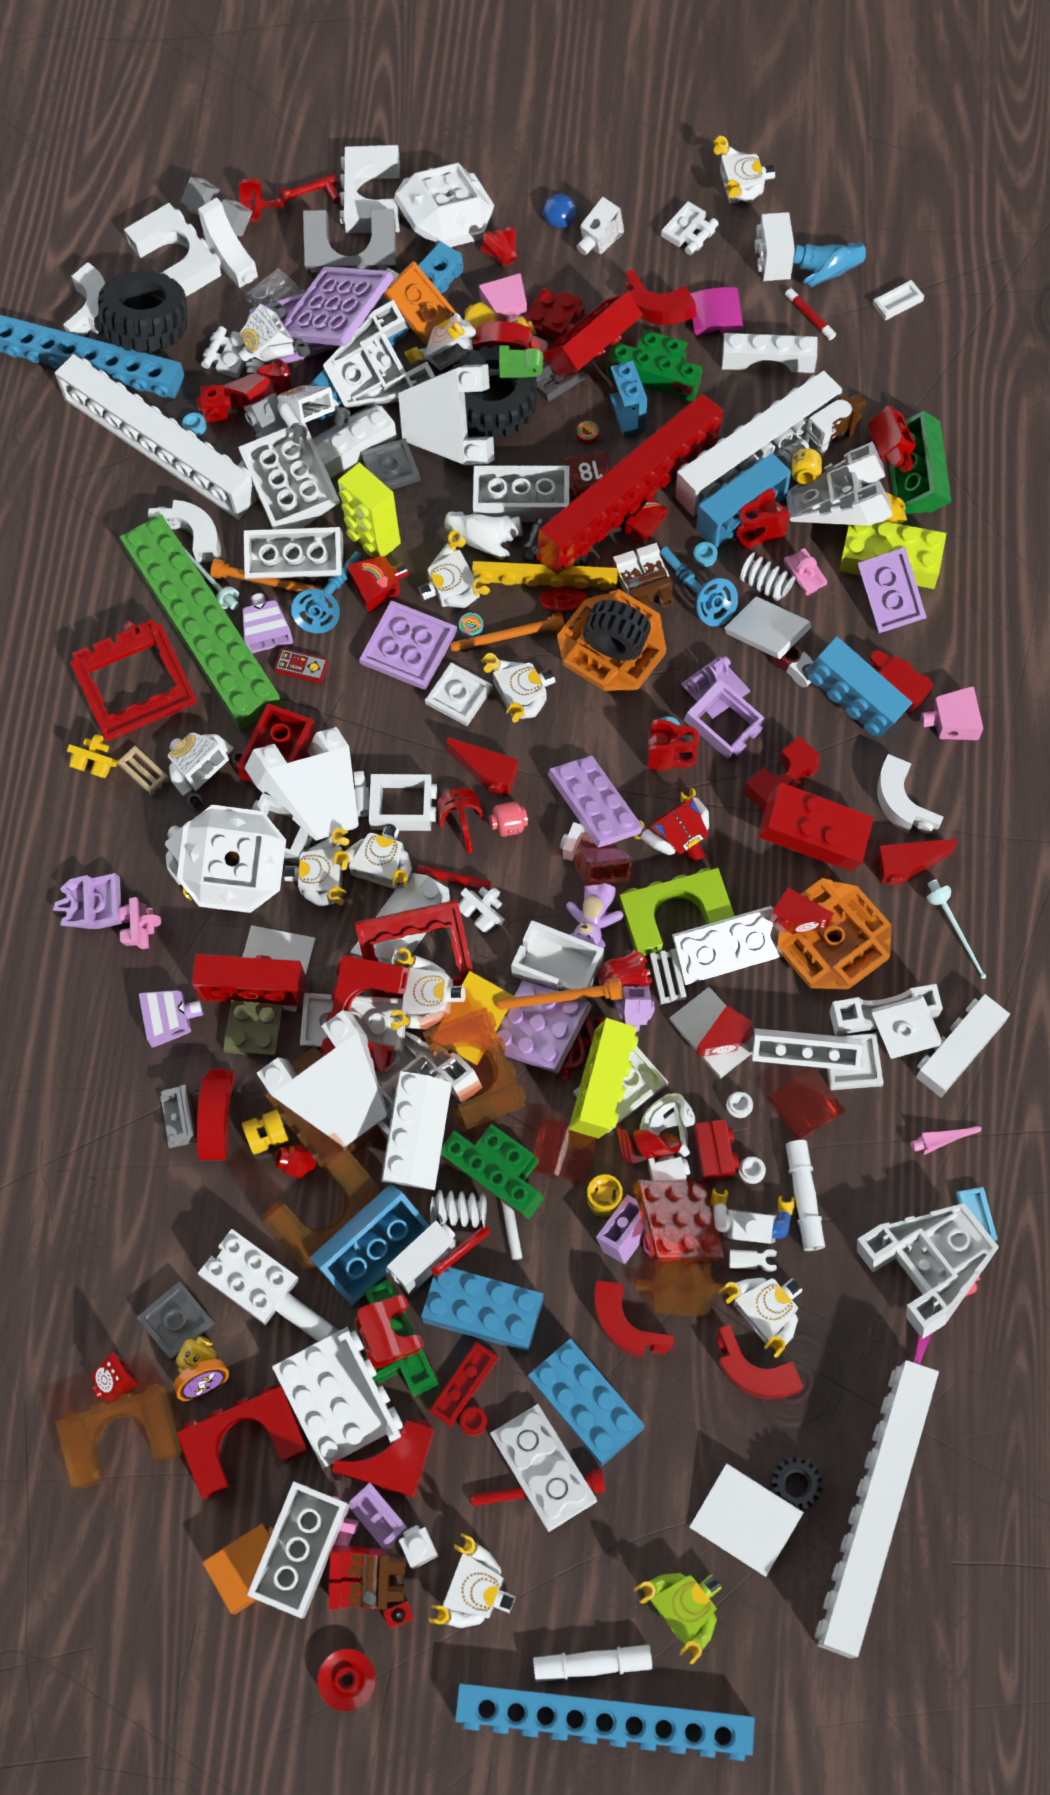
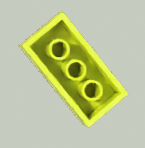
M358 463L338 480L339 495L342 500L341 507L344 511V521L347 526L346 533L352 541H358L369 556L386 557L401 544L393 491L361 463Z
M884 521L870 526L849 525L839 571L861 575L858 566L859 562L906 548L917 586L935 589L947 533Z
M606 1018L595 1029L569 1130L599 1139L604 1134L609 1133L611 1128H615L619 1113L615 1112L617 1103L622 1102L625 1094V1087L622 1086L624 1077H628L632 1062L628 1061L631 1052L635 1051L638 1043V1037L635 1036L637 1027Z

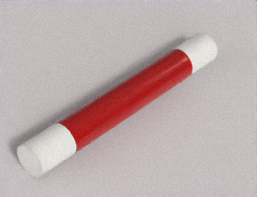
M792 288L786 291L785 296L829 340L836 336L834 330Z

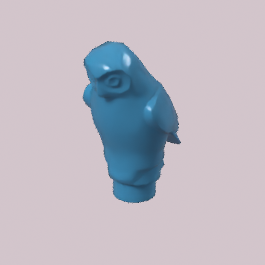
M849 243L848 246L837 244L826 246L806 244L802 246L796 244L793 263L799 264L801 269L811 271L812 274L802 281V284L806 283L811 288L819 283L838 277L863 263L866 258V249L862 243Z

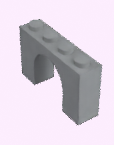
M371 209V241L363 252L355 256H344L331 248L329 243V219L326 210L303 211L304 261L306 270L311 271V274L318 275L324 266L386 271L387 268L397 269L396 214L394 209Z

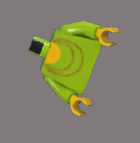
M681 1573L660 1575L649 1582L645 1581L636 1586L634 1591L641 1589L645 1593V1598L640 1602L642 1604L647 1601L651 1602L684 1645L680 1655L685 1651H689L693 1656L690 1664H693L701 1656L702 1650L711 1640L717 1619L714 1611L717 1608L710 1598L722 1588L718 1581L710 1574L701 1583L697 1584L691 1575L686 1577Z

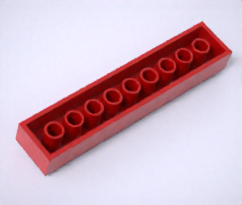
M701 394L539 529L537 545L540 551L537 553L536 558L556 575L564 569L568 570L578 557L586 555L591 546L597 541L601 542L611 529L618 528L624 518L629 514L633 515L640 505L646 500L648 501L653 498L656 491L661 487H666L681 466L691 463L701 452L705 451L708 447L712 448L718 442L724 410L704 394Z

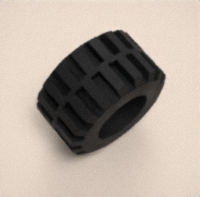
M601 600L594 604L582 634L585 638L584 640L597 652L617 660L630 661L631 659H637L641 655L651 631V623L641 611L631 605L620 601Z

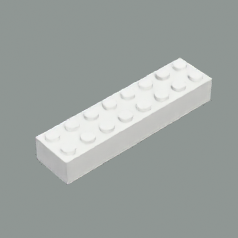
M825 371L811 376L801 387L792 389L785 398L776 400L769 409L763 413L756 414L749 423L737 427L733 434L726 439H720L713 448L701 452L694 461L681 466L677 472L675 498L694 517L698 514L699 504L705 497H711L731 478L737 476L741 471H747L753 467L759 458H765L771 453L776 456L780 449L800 439H805L809 418L839 400L842 388Z

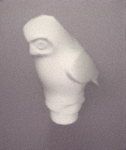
M448 512L444 521V527L447 532L450 533L454 530L460 532L457 538H465L466 543L471 547L493 555L500 560L506 556L510 557L509 551L502 548L500 544L512 541L514 537L523 535L519 516L513 518L507 515L503 517H489L480 514L464 515L463 512Z

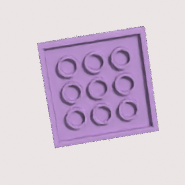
M324 266L283 325L294 341L300 338L303 342L346 346L394 278L390 271Z

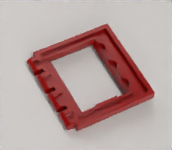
M154 619L138 624L137 626L140 630L138 634L135 633L133 627L115 634L117 643L113 644L111 637L92 644L95 650L93 653H90L88 646L72 653L74 661L70 663L106 742H110L198 703L162 624L156 625ZM157 644L162 661L169 675L172 676L176 687L152 696L138 704L131 705L115 714L108 715L103 705L102 696L89 673Z
M457 899L355 922L362 958L378 962L379 959L375 955L373 944L450 927L452 935L451 944L456 966L459 967L460 974L450 977L453 981V986H462L469 971L473 973ZM374 988L370 989L371 997L403 999L404 995L389 991L384 992V990Z

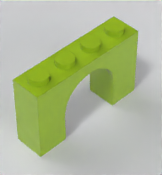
M704 868L690 876L678 875L672 881L664 883L656 881L642 889L631 888L620 894L619 900L633 948L644 954L645 957L650 956V953L655 952V954H658L662 951L663 943L654 914L659 906L666 901L685 899L694 903L702 912L706 925L735 916L718 868L712 870L711 868Z

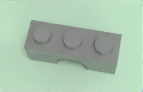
M190 177L180 202L188 207L187 210L189 212L199 215L198 209L215 199L220 189L204 178ZM223 199L222 206L231 228L236 236H243L253 211L236 200Z

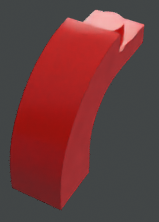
M634 269L625 272L627 280L624 283L625 289L642 312L643 316L640 318L644 321L657 325H674L697 316L695 301L686 285L670 293L656 294L648 291L643 286Z
M496 321L474 328L476 333L472 337L473 350L475 349V351L480 350V347L483 346L493 348V345L509 346L512 350L533 348L540 350L542 353L546 351L547 341L530 334L531 328L522 324Z
M208 1070L207 1076H203L197 1116L199 1160L225 1161L230 1145L228 1131L229 1103L235 1082V1070Z
M597 1281L595 1291L597 1321L606 1338L616 1348L628 1355L642 1359L645 1348H650V1353L665 1355L666 1351H672L674 1336L640 1331L627 1321L622 1309L624 1284Z
M730 1324L719 1328V1337H716L715 1340L720 1353H726L727 1356L720 1358L718 1365L725 1377L736 1388L750 1396L769 1400L789 1397L803 1390V1385L793 1361L772 1369L755 1367L743 1357Z

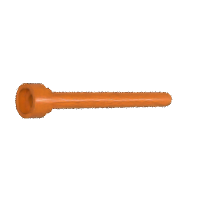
M216 558L211 566V577L217 579L230 576L296 592L312 588L323 590L321 587L282 578L245 579V570L229 567L225 560Z
M561 612L551 614V617H547L548 620L455 641L450 644V649L452 651H459L549 629L557 633L565 626Z
M620 978L609 979V982H605L603 986L500 999L497 1001L496 1006L498 1009L504 1010L606 996V998H611V1000L623 999Z

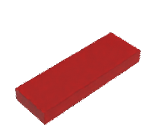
M476 1341L428 1412L452 1428L498 1361L499 1356Z

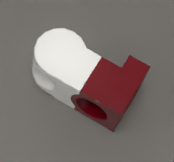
M796 644L780 659L773 656L771 663L777 668L781 667L798 685L807 687L811 683L805 672L813 664V661Z

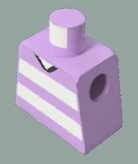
M264 594L253 595L251 597L252 606L243 609L244 640L250 651L255 653L293 643L290 628L277 601L266 602Z
M182 991L139 994L146 1037L151 1047L159 1046L190 1033L189 1018L203 1015L201 1001L186 1003Z

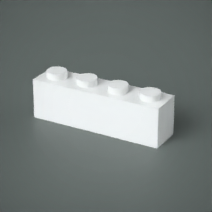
M986 994L980 1000L975 998L966 1008L967 1016L964 1019L958 1017L950 1027L952 1033L949 1037L945 1038L942 1036L941 1045L933 1047L936 1052L931 1058L926 1055L917 1066L920 1071L916 1078L940 1097L946 1093L1010 1015L1009 1012Z
M754 1028L752 1060L860 1071L863 1044L860 1038Z

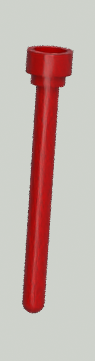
M602 1469L591 1470V1473L583 1477L591 1491H594V1493L605 1492ZM522 1487L473 1494L470 1496L469 1502L473 1506L528 1497Z

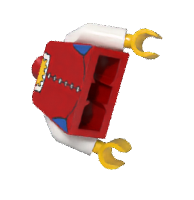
M689 788L690 796H685L681 792V804L647 826L649 829H645L643 821L639 820L643 829L641 834L635 835L633 838L642 839L652 848L667 855L678 856L686 851L692 862L695 863L706 855L699 842L708 837L709 811L699 798H695V789Z

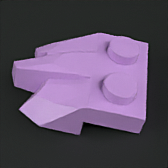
M113 873L96 878H91L88 875L70 879L60 888L67 898L55 902L53 911L67 913V916L61 920V926L100 929L122 924L119 918V908L121 907L120 876Z

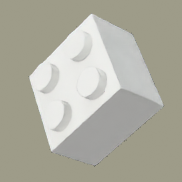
M789 212L762 214L761 224H757L758 239H755V252L760 254V258H758V272H762L763 281L790 279L795 247Z

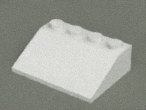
M299 423V424H298V425H303V426H305V427L307 428V426H306L305 423H303V424H300V423ZM287 427L238 447L273 530L302 529L340 503L309 430L307 431L306 441L300 437L299 444L292 441L293 429Z

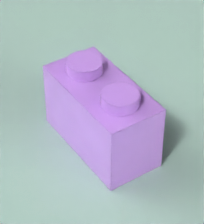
M627 1195L596 1236V1239L604 1253L626 1264L642 1242L645 1233L648 1232L656 1221L649 1206Z

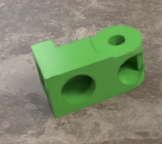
M500 346V378H527L541 375L543 372V353L533 348L509 350V346Z

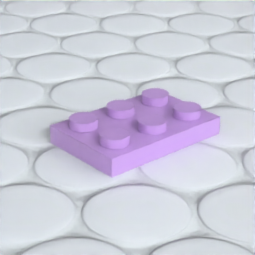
M906 548L858 563L879 633L927 618Z

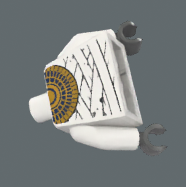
M277 301L272 303L271 309L260 304L255 312L249 315L247 323L240 332V337L246 346L239 353V356L246 363L251 362L255 357L264 362H269L278 357L293 355L296 351L299 356L306 357L310 354L307 342H303L300 338L292 345L294 340L281 322L287 316L286 309Z
M299 386L281 393L277 397L279 403L277 406L278 412L287 426L293 429L292 441L296 444H299L300 437L304 441L307 439L308 430L305 426L298 425L299 423L303 424L327 413L334 412L336 414L334 423L338 426H343L344 422L348 423L350 417L348 409L338 407L339 404L332 397L331 387Z
M193 732L183 740L174 739L170 744L171 752L168 753V758L172 762L169 766L171 782L182 796L185 795L187 797V803L193 811H196L191 804L193 800H200L202 805L204 803L201 796L193 793L191 790L194 789L196 791L229 760V757L232 758V766L237 769L239 762L235 760L241 759L244 753L242 751H233L234 747L217 734L199 735Z

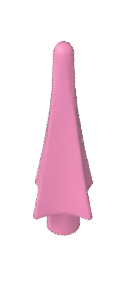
M980 1126L951 1131L923 1132L921 1137H918V1140L911 1141V1147L914 1152L923 1150L925 1155L953 1141L978 1133L982 1129Z

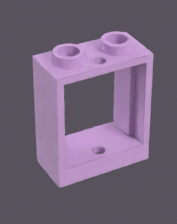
M721 679L704 694L687 712L684 721L689 726L694 727L699 732V735L726 759H729L733 754L738 756L747 745L744 742L749 737L754 739L763 728L760 725L764 720V717ZM718 698H721L750 724L731 746L699 719Z

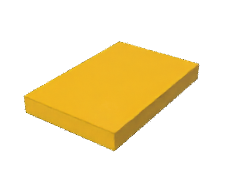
M469 971L462 984L465 988V1001L451 1003V1014L442 1019L431 1041L477 1066L508 1009H498L496 1006L497 1001L514 998L515 996Z

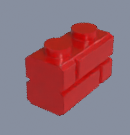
M724 1119L694 1124L693 1134L702 1182L734 1177L735 1169H739L737 1152L732 1153L730 1143H734L732 1127H727L726 1120Z

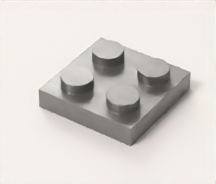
M406 438L361 451L366 469L390 490L421 481Z
M180 1281L137 1317L172 1361L178 1356L187 1339H197L198 1336H202L215 1325Z

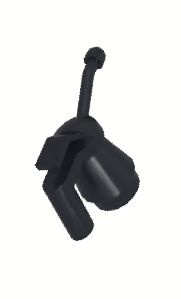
M537 519L532 524L528 542L524 545L525 555L522 558L523 560L530 563L540 551L539 546H537L539 529L547 521Z

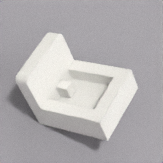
M573 822L569 834H564L560 844V848L563 849V859L573 861L581 840L595 844L581 823Z

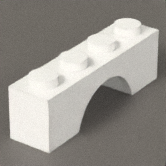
M724 333L722 369L745 370L749 365L757 361L774 360L785 364L791 372L814 373L817 360V337Z
M937 984L910 988L900 995L882 1000L867 1001L857 997L834 1001L829 1013L835 1036L878 1029L872 1015L873 1009L921 995L924 996L932 1018L937 1019L943 1009Z

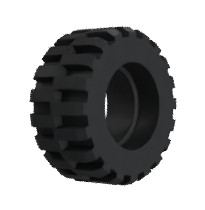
M137 270V272L128 271L124 275L118 274L112 280L109 279L99 292L98 309L101 331L117 347L122 346L124 350H135L138 353H143V351H149V353L156 352L157 349H167L170 344L173 346L186 333L188 315L185 291L175 279H170L164 273L158 274L156 271L151 270L150 272H144V270Z
M493 345V348L483 346L478 351L474 349L467 353V357L462 356L452 368L453 370L464 365L488 364L489 383L502 384L513 391L511 395L499 401L482 400L475 396L473 392H464L467 431L471 434L476 432L479 434V437L493 436V438H499L500 435L507 437L512 435L514 430L516 432L524 428V423L528 424L530 422L532 414L535 413L537 407V377L500 378V346Z

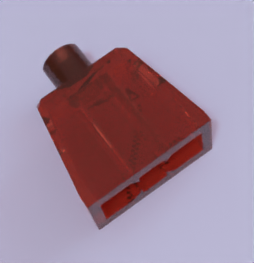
M583 841L576 848L574 866L586 886L630 881L633 858L613 843L598 848L595 843Z

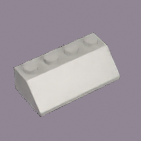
M373 404L351 415L348 423L344 422L343 426L335 425L313 438V442L329 477H334L362 460L361 451L395 440L397 438L395 422L382 406Z
M340 527L244 531L245 579L342 576L344 556L343 533Z
M411 873L408 878L407 888H404L403 883H400L376 917L450 901L449 888L427 875ZM426 933L373 944L375 955L378 957L379 962L396 965L395 959L406 960L405 956L397 953V951L401 948H406L412 954ZM358 941L350 954L354 957L362 958Z
M400 1071L381 1182L435 1190L451 1082L428 1075Z

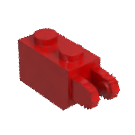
M888 405L867 423L871 432L870 438L876 443L877 452L883 461H889L892 466H898L901 471L906 473L913 466L910 453L914 451L916 443L903 414Z
M878 650L872 652L869 665L912 702L906 710L908 714L912 715L930 697L934 685L927 676L920 675L906 660H901L896 655L891 659L888 655Z

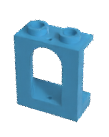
M630 361L611 366L619 392L610 394V402L623 437L645 432L647 397L634 362Z

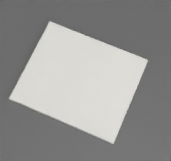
M251 925L243 957L256 958L257 955H266L271 957V959L301 961L306 975L315 938ZM283 1006L284 1010L296 1012L297 1006Z
M726 1464L691 1523L690 1528L766 1577L804 1512L729 1464Z

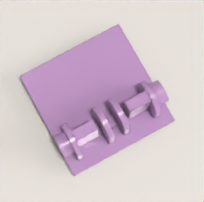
M726 656L723 658L717 657L681 683L696 702L719 679L725 682L740 697H744L750 692V689L729 668L731 662ZM718 698L706 713L713 719L730 706L721 698Z

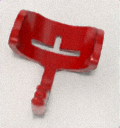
M242 179L240 181L239 203L251 211L253 204H247V201L253 202V190H255L254 213L251 215L249 222L259 221L263 207L284 208V201L281 199L263 200L262 186L259 180Z
M467 788L449 790L442 794L436 803L440 828L445 827L444 819L446 815L452 810H457L468 854H471L473 848L463 808H474L479 812V817L484 818L480 800L474 791Z
M621 1124L616 1125L622 1157L629 1163L639 1164L648 1161L649 1158L657 1159L677 1153L681 1149V1141L675 1135L667 1133L656 1135L649 1130H635L634 1139L636 1145L644 1156L640 1157L634 1152L631 1134L622 1129Z

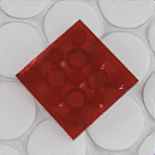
M638 1180L633 1184L652 1262L719 1261L724 1257L704 1181Z

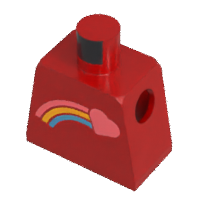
M385 556L347 565L349 577L368 613L400 594L398 580L409 576L404 562L391 567Z

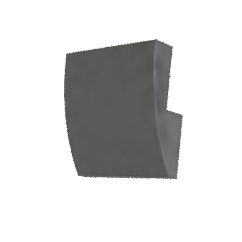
M544 357L543 372L541 375L536 376L537 391L549 402L586 379L585 373L580 369L576 372L557 376Z

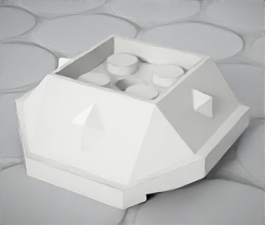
M459 163L434 169L429 168L426 171L418 172L409 178H405L397 189L394 198L414 232L434 241L435 245H438L441 241L449 247L482 239L494 209L493 202L475 174L468 173Z
M211 805L183 827L177 879L199 907L251 913L280 891L286 839L263 811ZM230 851L236 852L239 856L238 864L232 867L228 866L224 860L225 855Z

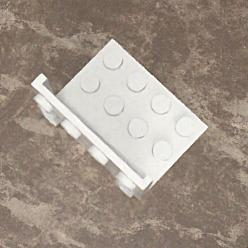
M348 1326L272 1366L322 1468L333 1464L335 1459L340 1460L386 1434L390 1442L401 1437L399 1429L403 1428L395 1408L389 1409L386 1404L390 1400L383 1386L378 1387L373 1379V1376L377 1374L370 1360L365 1361L360 1352L364 1348L356 1330L350 1332Z

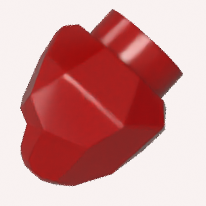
M301 1145L289 1146L287 1148L280 1147L275 1159V1167L282 1169L283 1174L292 1178H302L316 1166L315 1157Z

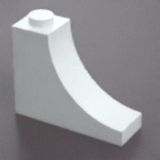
M216 197L198 209L205 240L209 251L216 253L221 261L220 267L241 288L258 277L255 262L239 242L229 224L222 203Z

